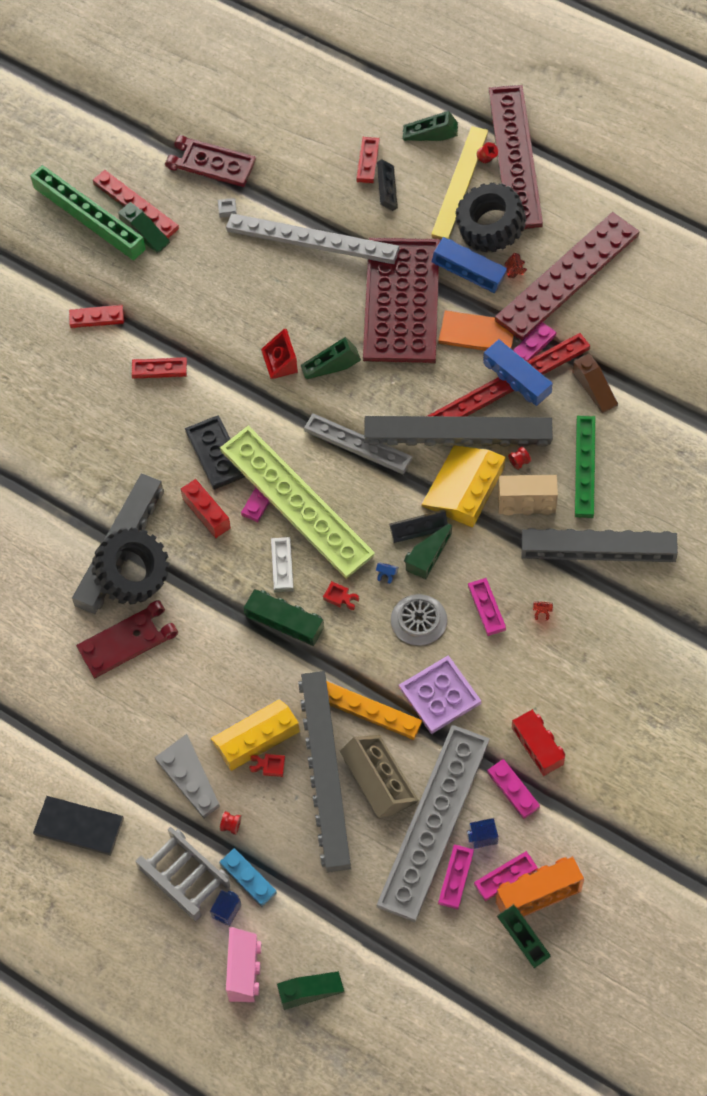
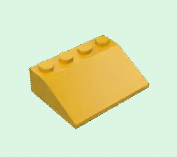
M454 445L421 506L434 512L445 510L448 518L473 528L498 482L499 476H501L505 468V456L486 449Z

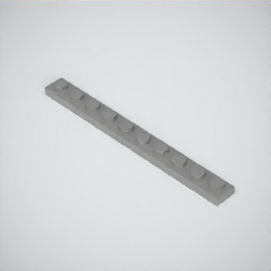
M231 213L226 226L227 232L395 264L399 253L398 245Z

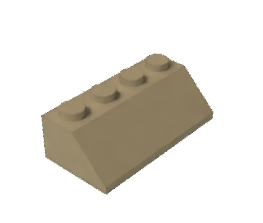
M380 735L353 737L340 750L345 763L349 766L354 779L360 785L364 796L370 802L378 818L393 816L419 801Z

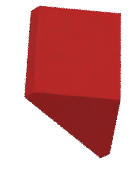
M283 329L261 349L271 379L298 373L297 358L287 329Z

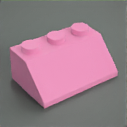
M234 927L229 928L226 992L229 1002H255V995L259 996V983L256 982V975H260V962H257V954H261V941H258L257 934Z

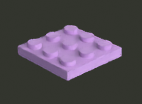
M449 655L399 684L400 691L431 734L481 704V699Z

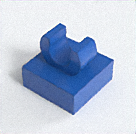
M381 562L377 563L376 571L380 572L377 580L381 581L382 576L387 575V583L390 584L393 581L392 575H397L399 567Z

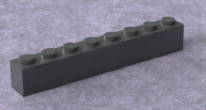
M141 473L106 537L112 532H118L121 528L125 527L127 530L131 527H137L138 531L145 529L149 515L154 513L158 499L160 500L163 497L162 481ZM120 551L116 554L115 565L119 573H121L124 561L129 559L130 551ZM91 562L72 600L75 607L96 614L97 610L102 608L104 597L107 593L103 594L100 591L102 588L100 584L96 585L94 580L97 577L92 575L94 565Z
M535 528L522 529L521 559L676 562L678 555L677 533L670 531L633 532L625 530L618 532L613 530L594 531L592 529L575 531L574 529L556 530L553 528L546 530H537Z

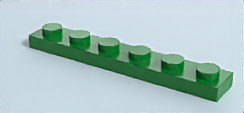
M577 415L575 517L594 518L596 416Z

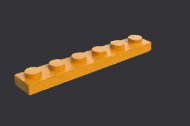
M327 681L330 706L412 740L415 739L422 725V720Z

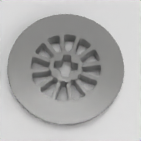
M422 594L410 595L403 598L394 607L391 614V626L394 633L402 641L411 645H427L436 641L444 633L447 626V614L442 604L433 597ZM425 605L426 607L421 610V606ZM416 616H422V621L416 620Z

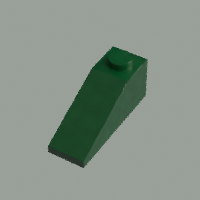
M449 111L403 125L402 139L404 141H444L458 136V121Z
M128 203L118 212L119 220L141 235L144 243L155 252L159 253L170 243V240L151 219L133 203Z
M345 336L301 364L305 379H311L346 370L361 361L357 347Z
M446 525L414 546L404 559L406 571L426 580L452 535V525Z
M512 904L497 915L534 969L551 957L515 904Z
M339 971L296 977L277 983L283 1010L345 992Z

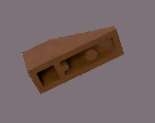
M590 353L575 360L572 373L599 410L604 413L618 406V402L604 374Z

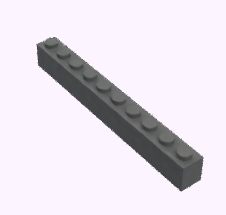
M365 416L364 443L372 446L379 445L380 443H387L390 446L406 443L408 446H415L417 443L426 446H434L436 444H443L444 446H453L455 444L472 446L473 444H481V446L487 447L492 444H499L502 447H507L511 444H518L520 447H527L529 444H536L538 447H546L553 440L552 417Z
M325 671L301 674L302 681H298L299 692L304 693V700H301L302 712L306 711L307 717L303 719L304 731L308 730L309 737L305 738L307 750L311 749V756L308 757L309 769L314 771V776H310L312 788H316V795H313L314 808L318 807L319 815H315L316 826L321 827L318 842L319 847H323L324 854L320 855L322 867L326 866L327 873L351 870Z

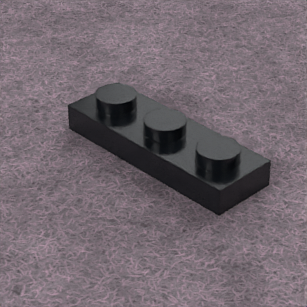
M381 159L377 162L380 205L394 211L398 208L394 165Z
M440 510L389 524L393 542L398 543L435 533L448 525L445 510Z

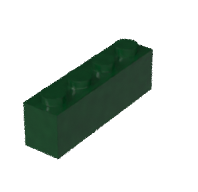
M254 589L243 607L246 617L313 647L324 629V619L318 614H310L300 606H292L282 598L270 596L264 590Z

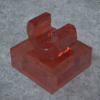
M513 253L504 263L505 268H507L508 278L514 279L518 274L523 275L527 271V268H523L525 261L521 259L518 253Z
M533 601V610H537L535 612V619L538 620L539 613L543 612L546 614V621H548L550 618L549 612H553V602Z

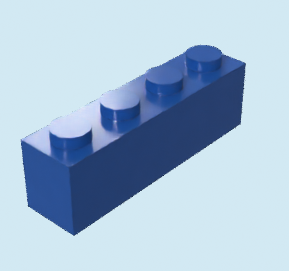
M445 237L442 238L435 249L431 261L494 294L507 271V268L501 264L495 263L485 256L479 255L469 248L463 247Z
M500 339L484 351V365L497 373L501 380L508 382L514 391L520 392L528 402L538 406L552 393L553 383Z

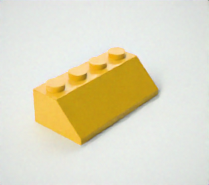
M279 699L212 737L211 740L230 771H233L250 761L252 755L259 756L299 733V722L290 708Z

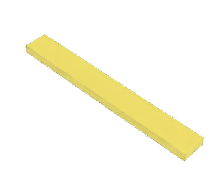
M471 126L431 238L442 240L445 237L450 239L456 222L455 213L458 203L461 199H464L463 196L468 190L479 160L477 158V150L483 147L488 130Z

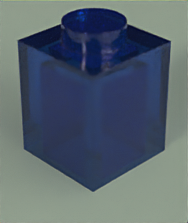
M494 818L470 823L469 830L466 832L468 842L473 843L474 849L498 844L499 837Z
M221 890L210 910L211 918L230 927L241 907L239 896L232 891L225 892Z

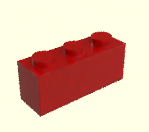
M197 479L181 488L183 501L215 539L231 529L229 517Z
M532 709L512 720L511 728L541 774L545 776L564 765L566 754L563 748L557 746L554 742L555 738L552 732L544 727L542 717Z

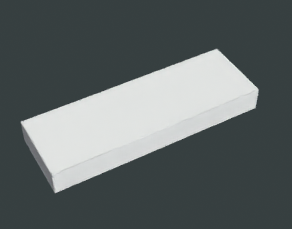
M290 537L271 538L274 593L293 591Z

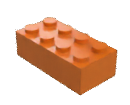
M572 856L568 859L567 857L560 858L552 866H542L531 875L526 873L521 875L515 882L501 884L496 892V904L500 913L512 904H515L524 917L580 893L584 877L574 857Z

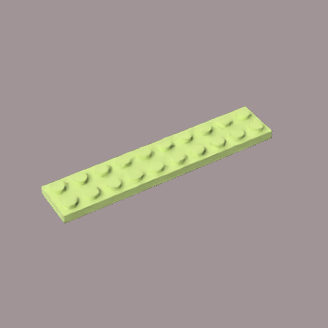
M249 425L220 447V451L345 579L375 556V552Z

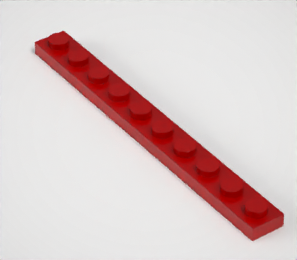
M578 333L527 362L544 375L590 350L591 345L581 333ZM497 377L427 416L467 417L514 390L508 382Z

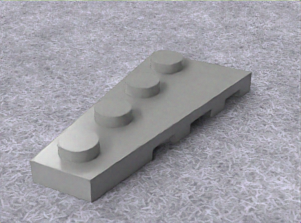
M187 734L155 757L157 763L203 819L220 807Z

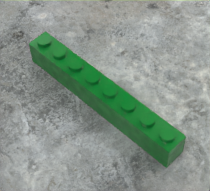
M41 165L30 175L35 190L133 261L146 250L144 239L141 235L44 165Z

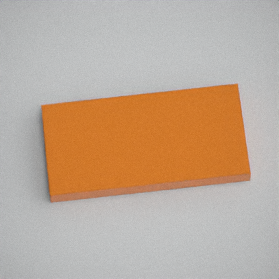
M445 310L439 344L486 351L500 339L512 349L514 335L497 323L493 317Z

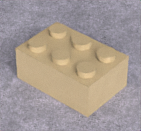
M557 475L499 476V514L509 516L513 514L550 515L556 513L558 498Z

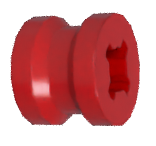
M492 142L485 143L483 147L477 150V158L484 164L489 163L498 155V148Z
M522 446L515 453L511 452L508 454L509 461L516 470L521 469L524 464L531 462L528 451Z
M225 811L221 819L220 831H230L231 834L237 835L242 816L238 814L234 816L230 812Z

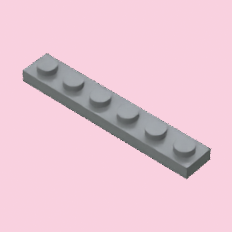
M315 414L311 415L304 427V432L401 474L406 472L412 461L411 455L383 443L375 446L364 443V435Z

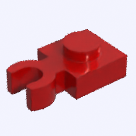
M331 581L323 595L324 601L341 607L344 603L350 610L355 609V605L350 603V601L355 600L359 602L360 598L357 594H348L349 588Z
M265 754L264 759L257 755L250 757L251 761L258 763L256 766H249L251 772L263 770L264 776L283 777L285 755Z

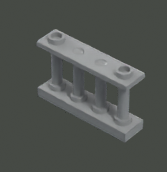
M170 826L168 832L171 839L151 859L148 858L146 860L140 856L135 862L139 870L196 922L201 917L200 904L220 884H223L228 889L230 887V877L224 870H218L191 846L185 840L186 836L179 829L175 831ZM178 843L186 852L165 872L162 871L160 873L155 869L157 867L156 864ZM191 857L200 863L180 885L174 886L170 883V878ZM207 870L215 878L194 899L189 900L184 896L186 894L185 891Z

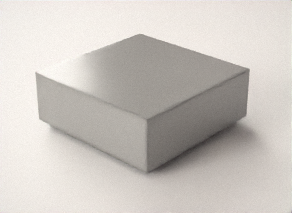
M235 198L218 200L220 218L230 217L231 213L237 214Z

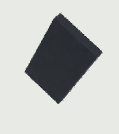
M219 415L185 428L189 441L213 490L245 478L241 471L220 451V447L228 442L230 437Z
M46 796L33 834L111 856L124 817Z

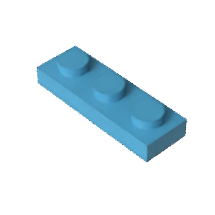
M235 848L219 861L220 865L261 907L277 893L267 880Z

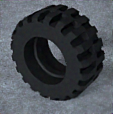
M489 182L488 185L485 183L480 184V187L472 188L471 192H467L463 196L464 199L459 201L455 213L456 223L465 243L468 246H472V249L477 251L480 249L481 252H497L498 249L504 250L506 246L513 245L515 239H519L522 235L521 231L523 232L525 229L526 215L521 199L510 186L506 187L502 183L496 185L495 182ZM500 210L505 212L502 218L495 223L489 225L477 223L479 218L489 211Z
M125 527L121 528L118 532L114 531L105 538L95 551V556L92 558V565H94L92 575H96L97 578L94 581L96 585L100 584L102 587L100 591L103 594L108 593L110 595L108 598L112 601L119 599L118 603L125 604L128 602L129 605L136 604L138 601L142 603L151 598L164 585V581L168 577V572L166 571L169 569V562H166L168 558L167 552L162 550L164 545L162 542L158 543L156 541L157 537L155 535L149 536L147 534L148 531L144 529L138 531L137 527H131L127 530ZM130 551L142 559L146 568V575L143 580L130 581L118 572L115 565V556L118 552Z

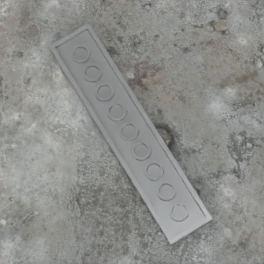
M454 725L451 726L377 902V908L416 922L490 738Z

